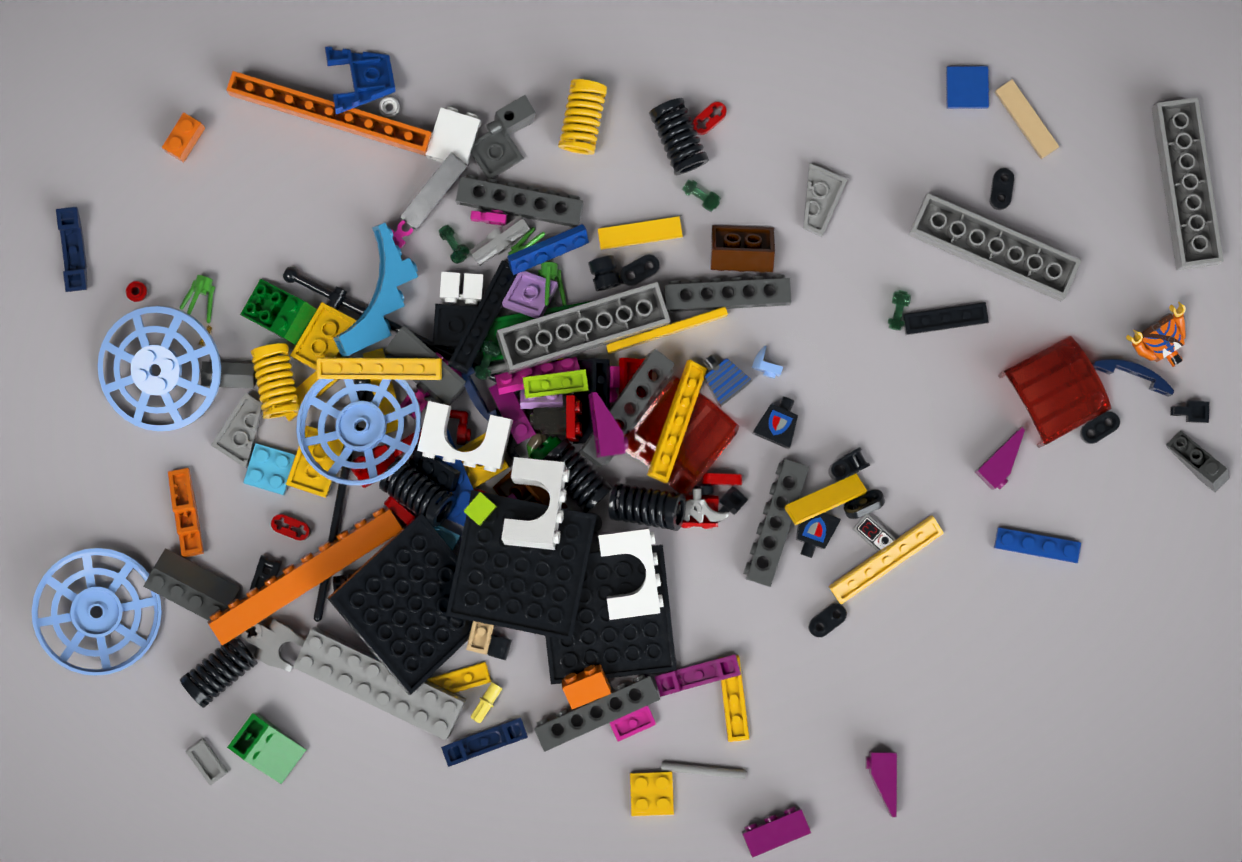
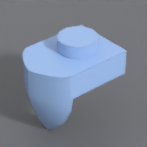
M764 346L756 355L752 368L764 372L763 376L775 379V376L780 377L783 366L763 361L767 347Z

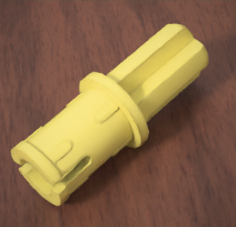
M491 682L483 697L479 698L480 702L471 714V718L474 721L482 722L489 709L494 707L492 704L503 688Z

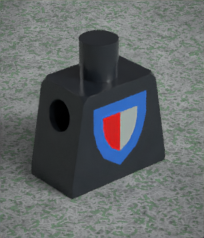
M783 396L779 407L770 404L752 434L789 449L798 418L797 414L790 412L794 400Z
M822 513L799 523L796 540L804 543L800 554L812 558L816 547L825 549L841 519Z

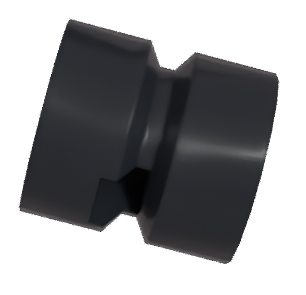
M613 255L588 262L591 274L595 275L593 283L596 291L608 290L622 284L619 273L615 272L617 266Z

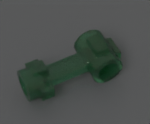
M688 179L682 188L685 192L684 194L687 196L693 194L702 200L701 206L709 212L716 209L720 204L721 198L712 191L709 195L696 187L697 182Z
M449 225L443 226L438 232L442 240H446L453 250L450 255L451 260L456 264L464 262L469 254L468 247L457 243L453 236L455 232Z
M900 290L899 292H894L892 304H896L893 319H888L889 329L901 331V327L904 326V321H901L904 306L909 307L911 295L907 294L908 292Z
M492 340L484 341L480 351L485 354L481 365L475 367V377L487 380V377L490 376L491 371L488 368L492 356L497 358L501 350L497 342Z

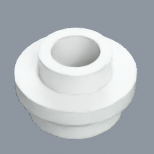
M386 97L381 100L379 110L384 117L392 118L399 113L400 105L395 98ZM393 105V110L387 111L386 106Z

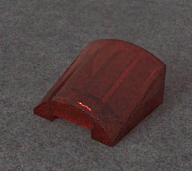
M1072 336L998 375L999 378L1005 376L1008 378L1027 409L1042 442L1037 444L1038 448L1049 444L1112 409L1096 370Z
M673 375L642 415L633 430L626 436L628 441L626 452L634 459L638 458L648 467H650L680 381V378ZM700 392L668 481L670 483L669 486L678 493H683L685 498L735 437L740 427L730 416Z

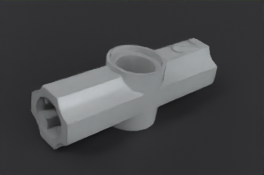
M519 215L504 227H498L492 231L484 241L477 244L469 252L478 265L481 266L496 254H501L509 249L513 242L528 233L530 228Z

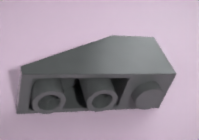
M1182 431L1177 433L1166 444V447L1213 492H1216L1230 479L1228 469Z

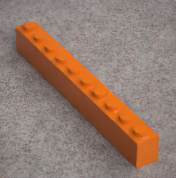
M232 71L226 89L232 97L426 156L432 136L430 131L355 108L336 114L333 101Z
M383 507L377 509L372 513L373 517L367 521L364 518L354 524L356 528L349 532L345 530L336 536L338 539L334 542H325L318 547L319 551L312 555L311 552L300 559L302 562L296 566L291 564L284 568L282 575L277 578L275 575L264 581L265 585L263 587L251 589L246 593L247 597L241 601L236 599L227 605L229 608L221 612L219 610L209 616L211 620L207 621L221 645L226 644L394 537L402 528L389 508L384 509Z

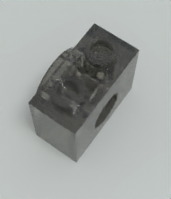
M566 407L533 408V413H530V425L540 432V435H566Z

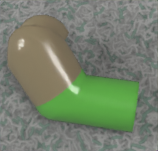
M537 433L531 437L527 443L528 456L547 440L544 433Z

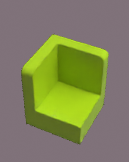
M480 492L466 507L464 513L481 526L497 506Z

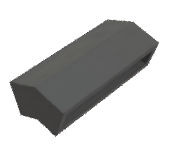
M202 361V386H211L212 362ZM221 362L219 387L254 388L256 372L253 366L255 364Z

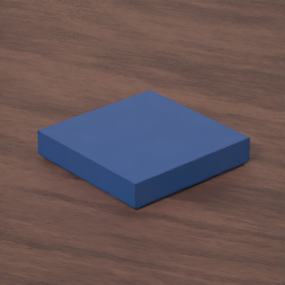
M988 66L946 67L947 109L989 108Z

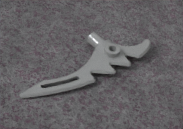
M697 488L693 489V499L686 501L684 520L690 521V515H692L699 523H702L704 515H706L710 522H717L726 519L729 516V512L720 513L712 510L707 505L705 499H701V489ZM678 504L677 514L680 510V504Z

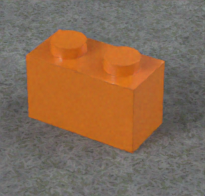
M183 112L163 144V150L184 163L205 130L204 125Z
M601 664L588 666L583 672L578 674L571 673L562 680V689L571 709L611 694V687Z

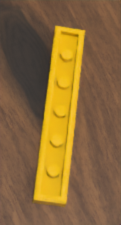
M722 307L606 345L608 355L725 318L728 313L726 307Z
M317 358V379L442 380V358Z
M692 360L686 361L647 473L648 476L663 483H668L707 371L706 367Z
M930 515L828 587L837 601L843 604L944 533L935 518Z

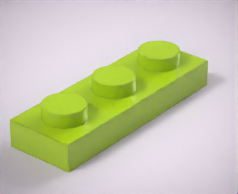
M586 369L522 378L525 399L588 391Z

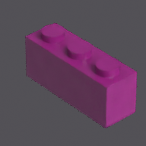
M793 806L784 810V814L776 817V814L766 817L764 819L765 822L757 825L755 822L745 826V831L742 832V835L753 858L806 836L811 831L802 809H796Z

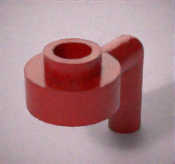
M451 410L449 418L460 419L457 430V444L466 445V441H470L471 429H467L469 414L466 411Z

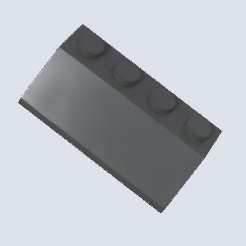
M405 326L398 331L385 349V358H439ZM443 360L442 380H413L417 384L416 387L423 394L427 392L432 397V402L449 406L463 393L466 383Z
M166 548L143 586L208 621L211 620L209 616L219 610L223 612L228 609L227 605L235 599L241 588Z

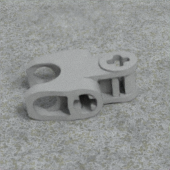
M275 619L272 620L269 627L261 623L255 624L257 635L250 637L248 630L241 633L245 641L257 647L253 655L254 658L269 666L281 668L288 672H291L293 665L282 658L281 647L286 642H293L299 646H303L305 639L298 635L291 627Z

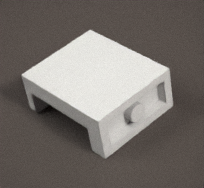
M453 107L440 108L426 151L427 159L443 163L449 154L453 152L468 165L477 131L481 126V120L478 119V116L468 112L466 115L458 113V110Z

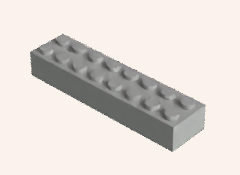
M1197 97L1156 103L1151 109L1176 270L1218 265L1224 260L1199 99Z
M929 193L924 197L908 234L911 237L1060 302L1066 298L1082 261Z
M658 282L497 330L496 337L508 374L663 327L671 321Z
M317 627L310 629L293 666L295 669L443 740H447L467 700L427 680L414 693L408 695L374 654Z

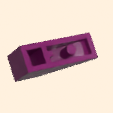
M497 384L489 388L502 417L513 420L511 434L517 444L538 433L525 409H520V400L515 391L499 395Z
M590 393L589 403L597 458L625 454L626 449H628L627 437H624L623 431L598 393Z
M1023 427L1019 428L975 471L991 490L996 488L1000 490L1008 482L1006 478L1011 474L1025 432Z
M869 751V756L865 758V767L869 769V774L889 815L897 817V753Z

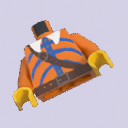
M1178 302L1179 307L1177 309L1173 305L1169 306L1170 311L1174 313L1173 316L1172 314L1165 316L1143 332L1133 329L1134 337L1126 336V339L1132 342L1139 356L1150 361L1155 360L1156 362L1166 357L1172 367L1183 361L1177 352V349L1185 345L1184 340L1186 338L1185 306L1182 303Z

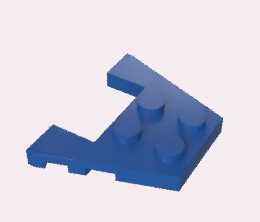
M325 47L327 66L350 65L354 92L333 94L336 114L395 92L389 55L364 51L363 54L351 53L349 49L337 51L333 50V47Z

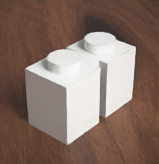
M441 272L440 298L444 300V303L456 304L457 300H464L467 305H478V302L483 297V274L464 273L463 294H460L462 277L460 273Z

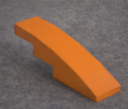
M189 468L168 471L172 509L175 513L181 555L184 558L204 554Z

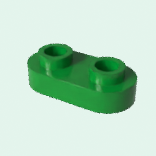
M550 436L542 444L544 446L542 449L537 447L529 456L532 459L543 460L562 440L558 436L554 438Z

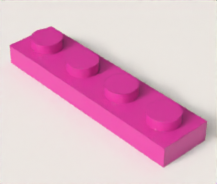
M577 357L534 366L511 374L505 372L495 375L499 395L523 390V377L580 370Z

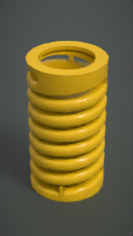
M572 79L569 89L570 94L567 98L568 103L566 104L567 110L564 113V125L561 128V140H559L558 147L573 153L592 155L595 154L596 141L598 139L595 135L599 133V129L596 127H599L601 124L599 119L602 118V114L600 112L604 108L601 104L605 102L607 86L595 81Z
M285 343L265 345L250 351L253 357L252 362L255 364L253 368L256 372L255 378L257 379L256 384L259 387L258 393L261 395L259 400L263 403L261 409L264 411L262 415L264 419L280 418L299 412L298 396L292 394L296 392V387L291 386L295 383L294 379L291 378L293 376V372L290 371L292 365L285 363L290 361L288 345ZM291 402L290 404L276 405L279 403Z

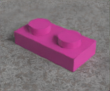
M648 705L610 722L618 742L656 725Z

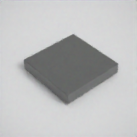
M501 131L493 136L487 132L474 141L471 150L472 156L487 179H494L524 160L510 136L504 137Z

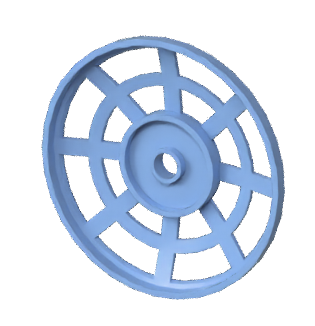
M148 306L124 315L107 332L99 351L98 376L106 399L113 409L125 420L146 430L171 431L196 421L211 406L220 385L221 361L212 336L198 320L186 312L173 307ZM146 313H163L172 315L174 318L169 328L163 326L144 327L141 315ZM133 318L136 331L128 335L119 347L110 343L109 340L116 330L126 321ZM182 320L198 332L206 344L205 347L194 350L189 341L177 332ZM157 332L166 335L161 344L150 345L146 333ZM138 337L142 349L135 356L124 351L128 344ZM173 338L183 345L187 351L186 354L178 357L169 348ZM105 350L115 355L114 377L116 381L107 385L103 373ZM210 354L213 370L210 388L198 384L200 374L198 358ZM121 359L131 363V375L122 379L120 376ZM189 361L192 363L191 381L181 377L182 364ZM154 364L160 366V375L153 374L152 366ZM135 383L142 390L139 401L135 400L128 393L125 386ZM177 385L188 389L181 399L175 403L173 402L169 393ZM117 389L120 390L125 399L136 407L134 418L118 407L109 392ZM194 392L207 396L196 412L188 418L182 419L177 409L188 402ZM150 395H161L166 406L151 407L147 406ZM144 411L156 414L169 412L175 423L170 425H151L143 423L142 418Z
M319 379L316 381L300 405L296 432L302 454L319 474L339 484L350 486L366 485L387 478L408 460L419 439L421 411L415 393L405 380L393 379L405 389L412 401V404L401 408L396 398L387 391L391 379H382L379 386L372 384L354 385L353 379H344L346 388L335 393L327 403L319 400L316 396L334 379ZM357 391L376 392L372 402L359 401ZM345 395H349L351 403L344 407L342 411L333 407L338 400ZM383 397L391 402L395 408L394 412L384 415L378 408ZM313 405L322 411L318 421V435L306 438L305 421L308 410ZM415 412V433L411 445H407L401 442L404 432V417ZM329 414L337 419L336 431L325 433V423ZM398 419V430L394 439L385 433L387 423ZM359 422H366L364 430H356V425ZM339 439L346 447L340 456H337L327 442ZM380 442L390 446L384 454L374 459L372 449ZM321 444L325 453L335 461L328 472L315 461L308 446ZM396 449L406 453L394 467L378 476L377 464L386 460ZM353 451H364L366 462L355 463L349 462L347 459ZM342 466L353 469L368 468L369 479L349 480L337 477L336 474Z
M102 548L77 551L55 563L38 584L31 610L35 635L48 656L70 671L94 676L121 671L139 660L151 647L157 636L162 613L161 599L157 593L151 591V598L139 600L135 588L126 579L132 568H134L146 581L149 573L145 568L124 553ZM91 556H110L126 564L119 573L103 568H93ZM82 557L84 570L71 575L62 584L52 577L63 565ZM94 575H105L112 577L114 580L108 589L96 587ZM85 576L87 589L77 595L67 588L75 580ZM48 584L56 590L51 605V616L38 618L39 600L43 588ZM121 584L128 590L133 601L120 603L115 592ZM63 595L72 601L70 613L57 615L58 603ZM98 606L102 609L100 618H93L91 616L90 610L92 607ZM154 606L153 625L147 640L136 634L141 620V608ZM134 610V621L129 630L120 624L122 612ZM72 621V624L78 631L71 641L64 635L59 623ZM53 625L58 638L67 646L60 657L46 643L40 627ZM115 630L124 636V639L118 644L107 648L106 635ZM84 636L92 637L97 640L98 650H88L78 645ZM129 641L141 647L131 658L111 667L109 654L122 649ZM74 651L85 656H100L102 669L81 668L67 661Z

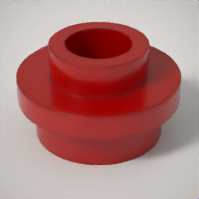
M133 281L127 286L126 295L131 301L140 302L145 299L147 288L142 282ZM134 288H139L137 295L133 294Z

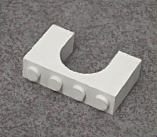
M428 401L417 451L423 452L422 456L434 459L435 455L443 456L442 461L455 463L457 459L464 461V466L473 468L476 467V464L484 465V470L496 472L497 469L503 468L513 423L512 419L490 415L483 443L473 451L461 452L455 449L447 438V425L452 406Z
M514 457L511 474L512 481L515 484L542 487L550 495V504L547 511L535 520L525 521L505 518L501 538L504 545L555 550L556 544L560 542L558 526L559 523H562L564 514L563 510H561L562 502L565 503L567 491L564 490L565 482L569 481L570 474L564 462Z
M649 527L599 533L601 557L631 554L639 558L646 569L645 580L639 589L627 594L607 596L609 619L660 613V607H664L662 594L658 595L657 587L661 586L659 573L655 574L654 566L658 565L657 553H652L651 546L655 544L654 531L650 532Z

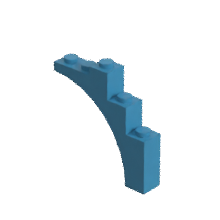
M386 223L372 227L378 244L380 259L379 277L373 297L360 318L347 330L333 338L341 357L349 356L391 336V326L383 316L405 306L403 303L404 296L397 289V286L418 277L416 273L418 269L414 261H411L410 258L401 259L402 252L399 246L395 245L392 238L393 232Z

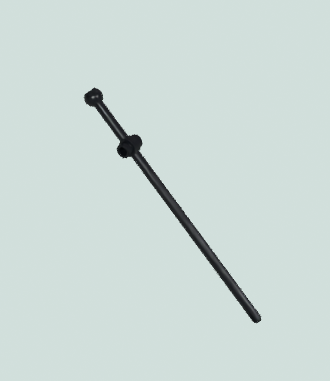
M287 267L283 273V279L286 282H297L329 299L327 305L336 310L339 309L340 305L360 315L366 310L365 307L345 298L347 291L337 286L334 291H331L299 275L295 267ZM387 319L392 331L398 333L403 327ZM411 331L429 349L451 359L453 351L442 346H433V341ZM473 362L475 368L480 367V365ZM491 374L488 379L496 382L495 375L498 374Z
M354 379V383L370 384V379ZM357 391L359 401H363L365 391ZM358 424L356 425L357 431L364 430V428L359 427ZM353 452L351 453L347 461H352ZM342 466L340 478L348 479L350 468ZM345 484L338 485L328 538L330 543L337 540L336 536L338 535L347 487ZM329 578L321 582L314 612V620L316 622L322 619Z

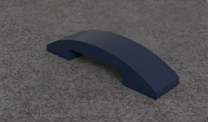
M78 208L56 209L65 269L63 271L65 292L87 290L86 255Z
M1117 359L1100 360L1091 363L1090 368L1108 375L1114 373L1116 368L1151 381L1149 390L1167 397L1174 393L1173 388L1161 376L1142 365Z
M472 364L468 374L462 373V378L466 381L465 388L472 403L487 421H489L490 415L502 417L498 408L491 412L489 411L470 376L477 372L474 364Z
M518 718L442 746L441 749L446 763L450 767L526 739L528 736L522 719Z

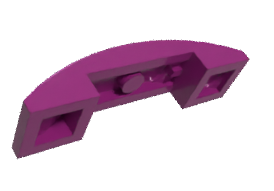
M736 654L657 675L655 680L660 697L739 676L741 672Z

